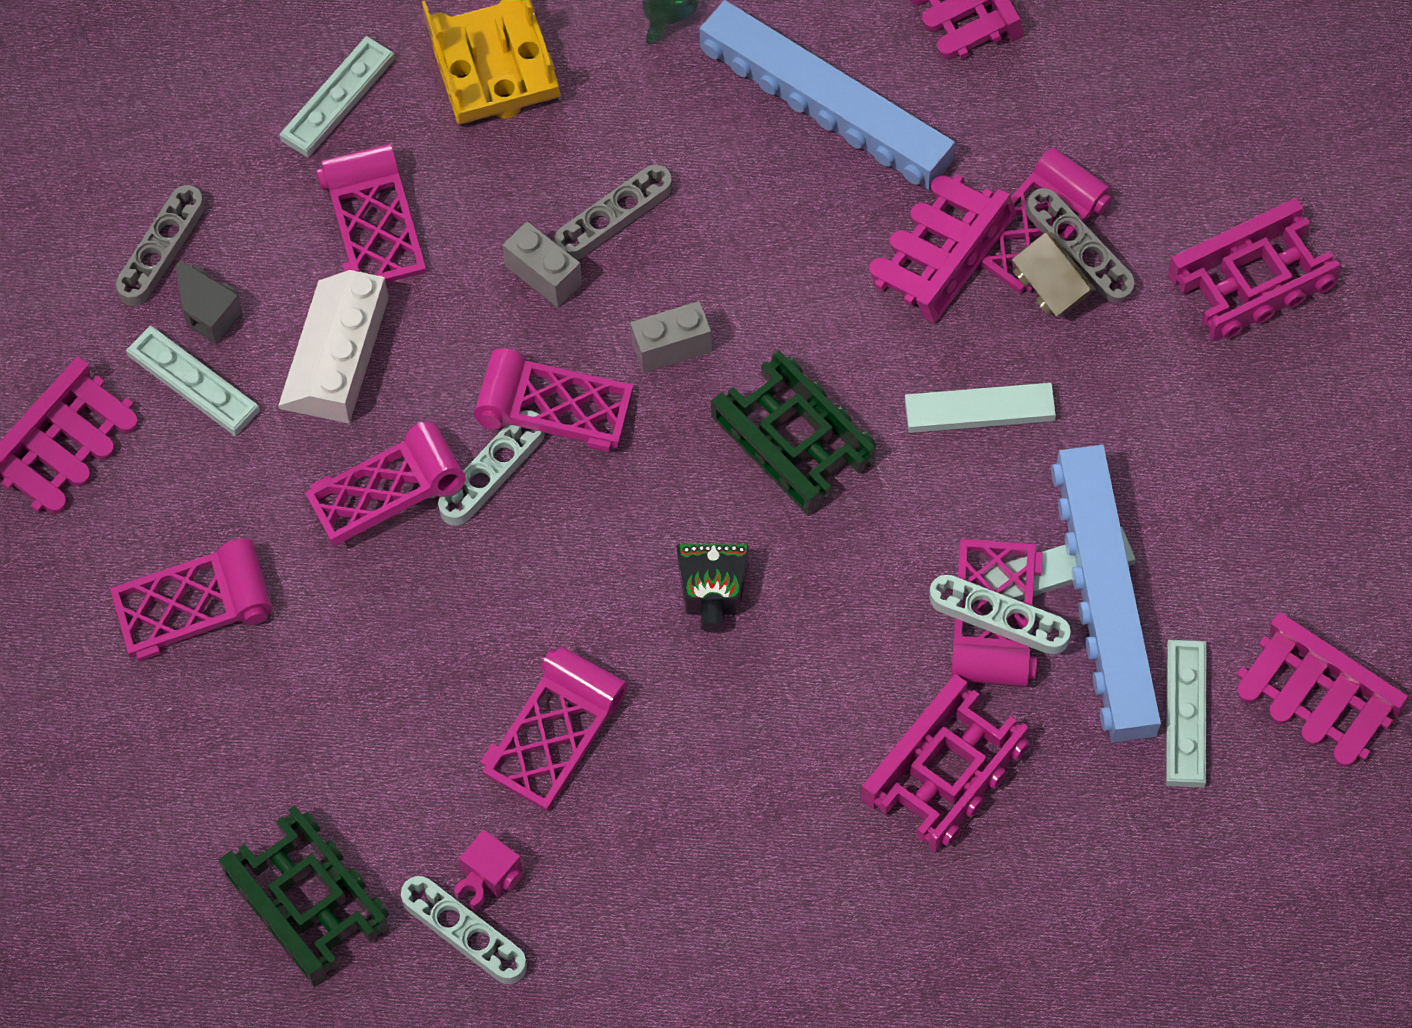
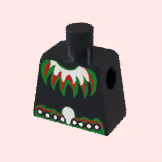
M677 544L678 569L686 613L701 615V629L703 631L719 632L723 630L724 615H736L740 612L749 567L748 544Z

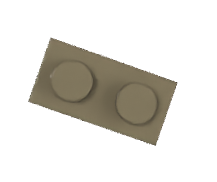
M1045 232L1012 259L1017 266L1013 270L1026 287L1030 284L1040 295L1036 298V301L1049 316L1054 313L1056 317H1063L1096 290L1053 233Z

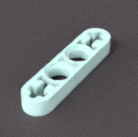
M526 410L520 412V414L532 417L539 415L534 411ZM510 424L505 426L464 469L466 480L463 487L453 495L439 498V511L444 522L458 526L470 520L544 439L545 432L535 430L532 433L527 431L522 435L521 427ZM519 438H520L521 447H520L519 444L516 442ZM500 448H509L514 452L513 458L507 462L497 461L494 458V454ZM479 473L486 474L490 478V482L483 488H475L469 483L472 476ZM463 489L467 493L465 497L463 495ZM462 500L463 510L454 509L450 512L448 504L453 503L457 505Z
M952 575L939 576L931 584L930 603L934 609L943 614L1047 654L1061 653L1069 644L1070 626L1066 620L1057 615ZM946 588L953 589V596H949L947 601L940 598L941 592H944ZM964 593L969 594L966 598L965 608H961L960 603L964 598ZM982 599L990 602L993 610L988 615L981 616L973 612L971 605L975 601ZM1019 613L1027 618L1028 624L1023 629H1013L1008 625L1006 619L1011 614ZM1036 620L1039 621V629L1036 630V636H1033L1031 633L1033 632ZM1054 628L1059 630V637H1056L1053 642L1048 641L1047 633H1050Z
M415 876L404 883L401 889V897L404 907L410 914L499 982L514 984L524 977L527 963L525 955L519 947L430 879L423 876ZM423 889L426 890L425 893L428 901L434 905L430 915H427L430 912L429 905L424 901L418 899L413 903L412 891L415 890L420 893ZM445 910H454L460 915V920L453 927H443L438 923L439 915ZM478 932L484 933L490 938L488 946L480 951L473 950L468 946L470 936ZM498 945H501L498 948V953L502 958L510 961L513 957L516 958L517 969L512 970L508 968L504 972L502 971L501 961L493 955Z

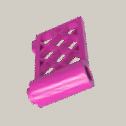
M391 144L322 160V168L316 169L321 190L328 189L349 261L342 263L344 272L348 270L359 272V267L367 257L382 265L376 275L385 277L386 283L427 273ZM395 186L397 197L390 207L374 199L380 190ZM355 197L364 203L354 216L342 210L339 200ZM399 204H400L402 213L396 211V209L398 208ZM370 205L386 213L377 227L362 220ZM391 217L404 222L406 225L399 239L383 231ZM345 219L351 222L348 228ZM357 225L373 233L364 248L350 240V236ZM408 236H409L411 245L405 242ZM378 237L394 244L386 259L370 251ZM400 248L414 254L417 264L402 268L392 263ZM354 251L360 253L357 259L355 258Z
M1054 147L1043 154L1032 174L1011 196L1017 212L1016 215L1023 216L1024 229L1004 231L998 238L1000 240L1001 255L985 256L979 264L1019 294H1022L1025 289L1032 292L1034 288L1031 284L1026 287L1021 281L1007 272V263L1013 262L1012 259L1019 253L1005 254L1004 240L1025 237L1027 248L1030 245L1029 237L1043 235L1038 228L1028 229L1025 195L1033 186L1037 189L1046 188L1055 192L1083 223L1096 213L1102 215L1108 209L1113 199L1110 196L1111 187ZM1021 201V207H1016L1017 204ZM1046 201L1047 204L1037 205L1035 209L1038 212L1045 210L1049 213L1050 203ZM1053 216L1049 222L1050 226H1053ZM1061 225L1057 231L1060 234V238L1068 241L1074 235L1076 229L1072 225ZM998 263H1002L1003 268H1001V267H1000L999 265H997V264H998Z
M496 349L489 358L475 406L474 417L487 429L495 430L510 424L588 442L587 447L609 452L610 447L618 448L633 385L525 361L523 356L514 350ZM530 376L544 377L551 385L536 391L529 382ZM572 384L580 385L586 393L572 399L564 388ZM557 392L565 403L550 409L542 398ZM607 392L623 395L622 401L610 407L606 405L600 396ZM593 400L601 411L586 417L578 406ZM533 402L543 412L535 417L520 414L522 407ZM571 410L579 421L572 425L561 423L556 416ZM607 418L614 427L613 435L598 432L593 424Z
M418 423L406 433L405 441L332 479L330 476H327L310 485L311 489L305 492L333 546L352 538L434 494L439 497H448L463 487L466 480L465 473L439 428L434 423ZM402 456L405 460L400 471L386 469L389 463ZM364 476L372 477L367 488L353 487L356 480ZM381 479L395 480L390 491L376 490ZM404 482L418 483L420 485L419 488L407 494L399 493ZM331 493L339 494L334 505L319 504L318 502L319 499ZM348 496L362 497L356 509L343 507ZM371 499L384 500L381 508L375 511L366 510ZM338 516L351 518L348 525L334 532L333 526Z
M245 538L229 541L223 544L215 553L110 588L127 652L131 658L137 656L139 661L161 654L159 649L161 647L237 621L246 622L248 625L262 623L273 610L254 543L250 539ZM213 566L215 576L208 588L193 582L199 570ZM169 580L181 583L172 600L157 594L163 582ZM218 586H219V589H220V593L215 592V590H216V588H217ZM189 587L203 593L195 610L179 604ZM138 592L145 595V598L137 612H134L124 607L123 596ZM211 597L224 603L226 613L212 618L202 614ZM153 599L168 606L159 623L144 616ZM175 610L191 616L185 627L178 630L166 626ZM127 616L132 618L130 623L128 622ZM140 622L155 628L149 640L137 644L134 643L132 635Z
M960 539L958 578L965 580L967 571L971 577L966 581L973 584L977 582L981 587L999 594H1003L1011 586L1015 585L1025 595V600L1022 602L1032 606L1034 576H1041L1043 552H1035L1036 544ZM967 551L983 552L991 561L977 572L967 562ZM1011 554L1027 555V565L1016 574L1002 562ZM997 566L1009 580L994 590L983 579V576ZM1026 575V583L1024 585L1020 579ZM964 595L963 600H961V603H960V607H961V608H964V606H965V602H966V597H965V595ZM983 600L976 606L972 604L971 608L977 615L984 616L980 611L988 606L990 602ZM1019 613L1011 614L1006 619L1007 623L1013 619L1021 629L1028 624L1027 618L1024 616L1022 619L1018 615ZM955 618L951 678L956 674L967 683L1027 687L1028 679H1036L1037 657L1030 656L1029 646L1008 640L987 630L979 637L962 636V626L966 622Z
M563 646L556 651L552 649L548 652L541 665V669L545 671L543 678L500 745L496 746L492 743L480 761L481 765L485 766L482 771L484 776L547 812L552 807L607 718L621 704L628 688V683ZM546 690L560 697L562 710L541 715L538 703ZM565 701L574 705V707L567 708ZM535 709L536 716L529 718ZM586 712L595 717L589 729L573 733L569 715ZM565 717L569 734L547 740L543 722ZM538 724L542 741L520 746L518 734L522 728ZM582 739L576 747L575 740ZM515 741L516 748L509 749ZM571 742L573 754L569 761L553 765L549 747ZM544 748L548 766L526 771L523 754ZM518 755L522 773L506 777L495 771L502 759ZM562 770V772L556 779L555 772ZM550 773L553 786L546 797L543 798L532 792L528 779ZM524 780L525 787L516 782Z

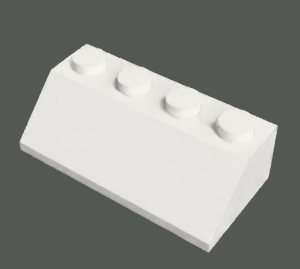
M348 270L318 281L278 405L279 409L350 424L389 299L385 277Z

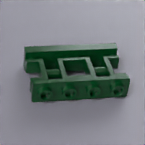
M777 350L772 354V360L769 363L766 361L761 365V375L766 379L767 383L746 399L734 387L728 390V395L721 392L711 400V415L721 428L809 517L820 508V501L822 499L826 500L831 496V485L825 478L845 462L858 474L864 470L865 465L868 467L872 466L875 463L876 444L866 431H859L851 423V418L844 408L839 405L835 407L827 399L826 392L816 381L810 382L802 374L803 371L794 358L791 356L786 358L781 351ZM785 382L796 395L781 405L773 396L784 388ZM762 406L770 415L759 423L758 429L747 416ZM798 412L816 432L793 448L775 429ZM833 431L845 444L830 455L822 445L832 438ZM810 455L819 465L808 473L807 479L795 466Z
M294 805L288 810L290 815L285 818L281 817L276 821L279 830L285 837L257 858L244 844L238 848L239 852L235 855L232 851H229L218 860L225 876L315 988L327 979L326 972L330 969L333 971L339 967L337 959L330 952L333 947L358 929L371 943L380 932L384 935L390 931L386 920L390 914L377 897L371 900L363 889L367 886L354 868L347 871L340 862L343 859V855L331 840L325 843L317 834L321 829L309 812L302 815ZM296 828L323 860V865L320 864L312 853L296 865L289 859L287 854L301 845L299 837L294 831ZM248 864L256 876L273 864L277 867L282 875L268 885L271 895L275 898L274 901L269 899L244 866ZM314 872L330 892V895L301 915L284 892ZM341 885H343L371 921L367 922L359 911H356L342 923L338 920L332 911L346 902L345 894L340 889ZM319 921L325 927L328 933L314 943L316 951L321 956L320 959L315 957L292 928L291 922L295 923L302 934Z

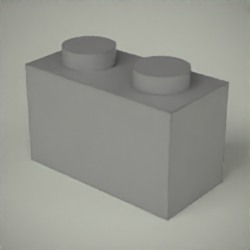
M529 222L522 225L502 245L505 267L557 308L582 285L580 262Z
M700 301L630 322L632 346L643 373L712 352L711 329Z

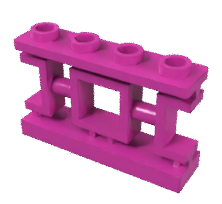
M1297 198L1289 200L1171 257L1168 276L1175 286L1180 284V290L1183 294L1200 287L1213 307L1204 312L1202 320L1206 328L1209 327V336L1213 342L1223 337L1230 339L1239 334L1244 327L1254 322L1257 324L1263 323L1270 319L1275 312L1285 307L1294 308L1301 304L1307 296L1316 292H1327L1336 285L1341 270L1339 261H1333V255L1330 251L1313 258L1300 237L1308 234L1310 222L1307 218L1304 219L1302 217L1304 208ZM1283 235L1282 239L1289 249L1277 254L1269 241ZM1262 257L1275 278L1251 289L1238 270V267ZM1298 261L1306 274L1292 281L1293 276L1286 266ZM1221 265L1220 269L1227 279L1214 284L1206 271ZM1235 291L1244 305L1229 311L1230 306L1224 299V296Z
M954 674L862 786L861 801L872 809L878 806L880 811L887 815L898 801L922 818L924 822L917 829V838L922 842L924 840L928 842L929 849L935 853L943 844L948 847L955 840L961 830L958 825L966 815L972 818L984 802L983 794L989 787L996 789L1007 773L1005 767L1012 759L1018 761L1030 745V742L1027 741L1029 727L1024 723L1018 725L1016 719L1010 716L998 730L974 713L972 710L979 703V693L975 690L971 692L967 689V682ZM956 709V718L969 727L961 738L943 726ZM981 737H984L998 748L1004 744L987 766V757L974 748ZM943 745L971 764L953 786L926 768ZM910 765V774L923 783L914 795L896 783ZM937 793L954 805L964 793L938 827L934 829L940 821V813L927 805L930 799Z

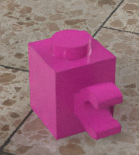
M483 830L459 858L461 870L467 877L456 885L454 894L457 899H460L466 891L475 892L476 896L470 901V908L473 911L479 909L484 903L485 895L483 889L498 899L505 890L511 891L522 877L520 856Z

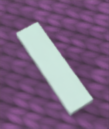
M366 36L279 134L281 141L309 158L395 60L394 53Z
M151 325L126 350L128 357L235 437L260 412L259 405Z
M1051 383L905 395L908 433L1055 421L1056 417Z
M1120 527L1128 566L1135 564L1136 559L1123 527ZM1066 545L1043 551L1041 576H1034L1033 596L1073 584L1072 567L1077 566L1074 555L1067 554ZM1027 557L1005 563V565L1016 574L1027 565ZM997 566L983 576V579L994 590L1009 580ZM1026 575L1020 579L1024 585L1026 583ZM1015 585L1002 594L1018 601L1025 599V595Z
M1168 640L1166 786L1204 788L1206 783V641Z

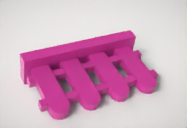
M910 0L913 4L917 5L929 1L931 8L923 13V24L929 31H938L944 28L947 34L942 36L937 43L939 53L944 58H953L959 55L962 60L969 56L967 50L989 39L994 44L1001 40L1000 34L1005 31L1011 42L1024 36L1021 19L1010 0H945L941 3L939 0ZM991 5L994 11L988 14L984 7ZM974 12L979 17V19L958 29H955L952 24Z
M957 174L952 179L947 176H938L932 181L931 189L937 200L932 206L926 203H918L913 206L910 212L913 223L917 227L912 233L905 230L894 232L890 237V244L896 255L891 261L886 258H877L869 266L870 273L873 279L876 280L874 285L877 289L884 291L886 287H889L905 295L903 298L905 303L912 307L917 302L923 318L933 323L937 322L1017 214L1010 194L1000 189L993 194L992 191L986 188L983 193H980L963 185L965 183L964 178ZM948 204L967 213L962 221L943 212ZM927 232H930L946 240V242L939 248L923 240ZM907 259L926 268L921 276L902 267Z
M78 356L0 441V477L4 478L1 482L2 486L7 490L15 486L34 501L31 504V508L37 513L43 508L52 514L62 512L66 506V498L59 489L67 481L76 487L86 485L90 479V472L84 461L90 455L99 460H106L112 456L114 451L113 442L108 437V434L114 428L122 433H131L137 427V416L131 410L134 406L133 402L125 398L121 403L102 388L104 380L96 376L91 380L89 364ZM74 396L76 398L75 401L68 407L66 404ZM84 406H87L105 420L99 429L78 414ZM49 423L52 424L46 433L42 432ZM61 432L82 447L75 456L54 441ZM26 449L28 453L22 458V460L18 459V457ZM37 459L58 474L51 482L30 468Z
M1279 612L1271 622L1270 634L1273 635L1272 639L1270 640L1264 636L1259 643V646L1264 650L1249 671L1242 667L1237 673V677L1241 679L1238 685L1239 698L1246 703H1253L1264 694L1273 700L1270 706V717L1275 723L1285 724L1291 720L1293 715L1306 722L1302 727L1301 735L1303 741L1308 745H1318L1326 736L1336 742L1334 760L1338 765L1349 767L1355 763L1357 758L1365 762L1370 755V751L1365 747L1380 726L1388 730L1393 720L1387 717L1390 713L1397 718L1400 716L1407 705L1408 696ZM1293 650L1305 656L1304 660L1302 661L1293 655ZM1286 663L1296 671L1280 692L1269 685V683L1282 665ZM1327 671L1337 678L1334 682L1323 675L1324 672ZM1318 684L1328 692L1313 713L1302 707L1301 704L1314 686ZM1356 693H1361L1362 695L1367 697L1369 701L1367 703L1364 702L1363 700L1355 696ZM1349 705L1360 713L1347 732L1343 734L1333 726Z

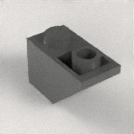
M180 260L176 264L182 310L187 327L217 344L242 314L238 298L239 294L229 284L224 282L219 284L210 279L208 273L197 265L191 267Z

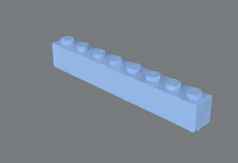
M724 0L699 28L700 48L708 57L721 60L729 65L737 75L748 77L758 83L766 93L779 96L787 101L793 110L806 113L814 118L822 128L835 131L843 136L851 146L858 149L862 148L872 154L883 166L893 167L901 172L910 183L920 184L930 190L932 181L936 177L941 176L953 162L955 148L953 140L728 1Z
M1104 445L1059 450L1056 464L1051 465L1052 481L1054 487L1060 486L1062 498L1058 499L1059 516L1061 521L1067 520L1069 533H1065L1066 551L1068 555H1074L1077 566L1072 567V581L1075 590L1081 589L1083 602H1079V616L1082 625L1088 624L1090 637H1086V651L1089 660L1095 659L1097 672L1093 673V686L1095 694L1102 695L1104 708H1100L1103 731L1109 730L1111 743L1156 737L1161 722Z

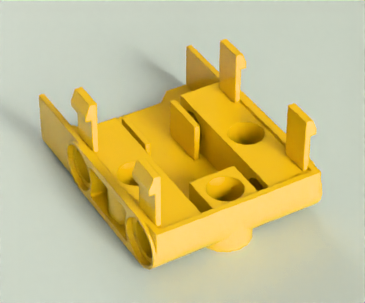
M501 0L497 5L453 17L442 12L430 15L426 2L422 1L424 19L431 37L436 61L458 125L493 115L504 119L512 118L521 111L522 107L561 97L554 71L555 67L550 53L547 51L531 0ZM461 75H465V76H466V77H464V78H457L458 76H461ZM506 94L510 95V96H508V97H500V96L506 95Z

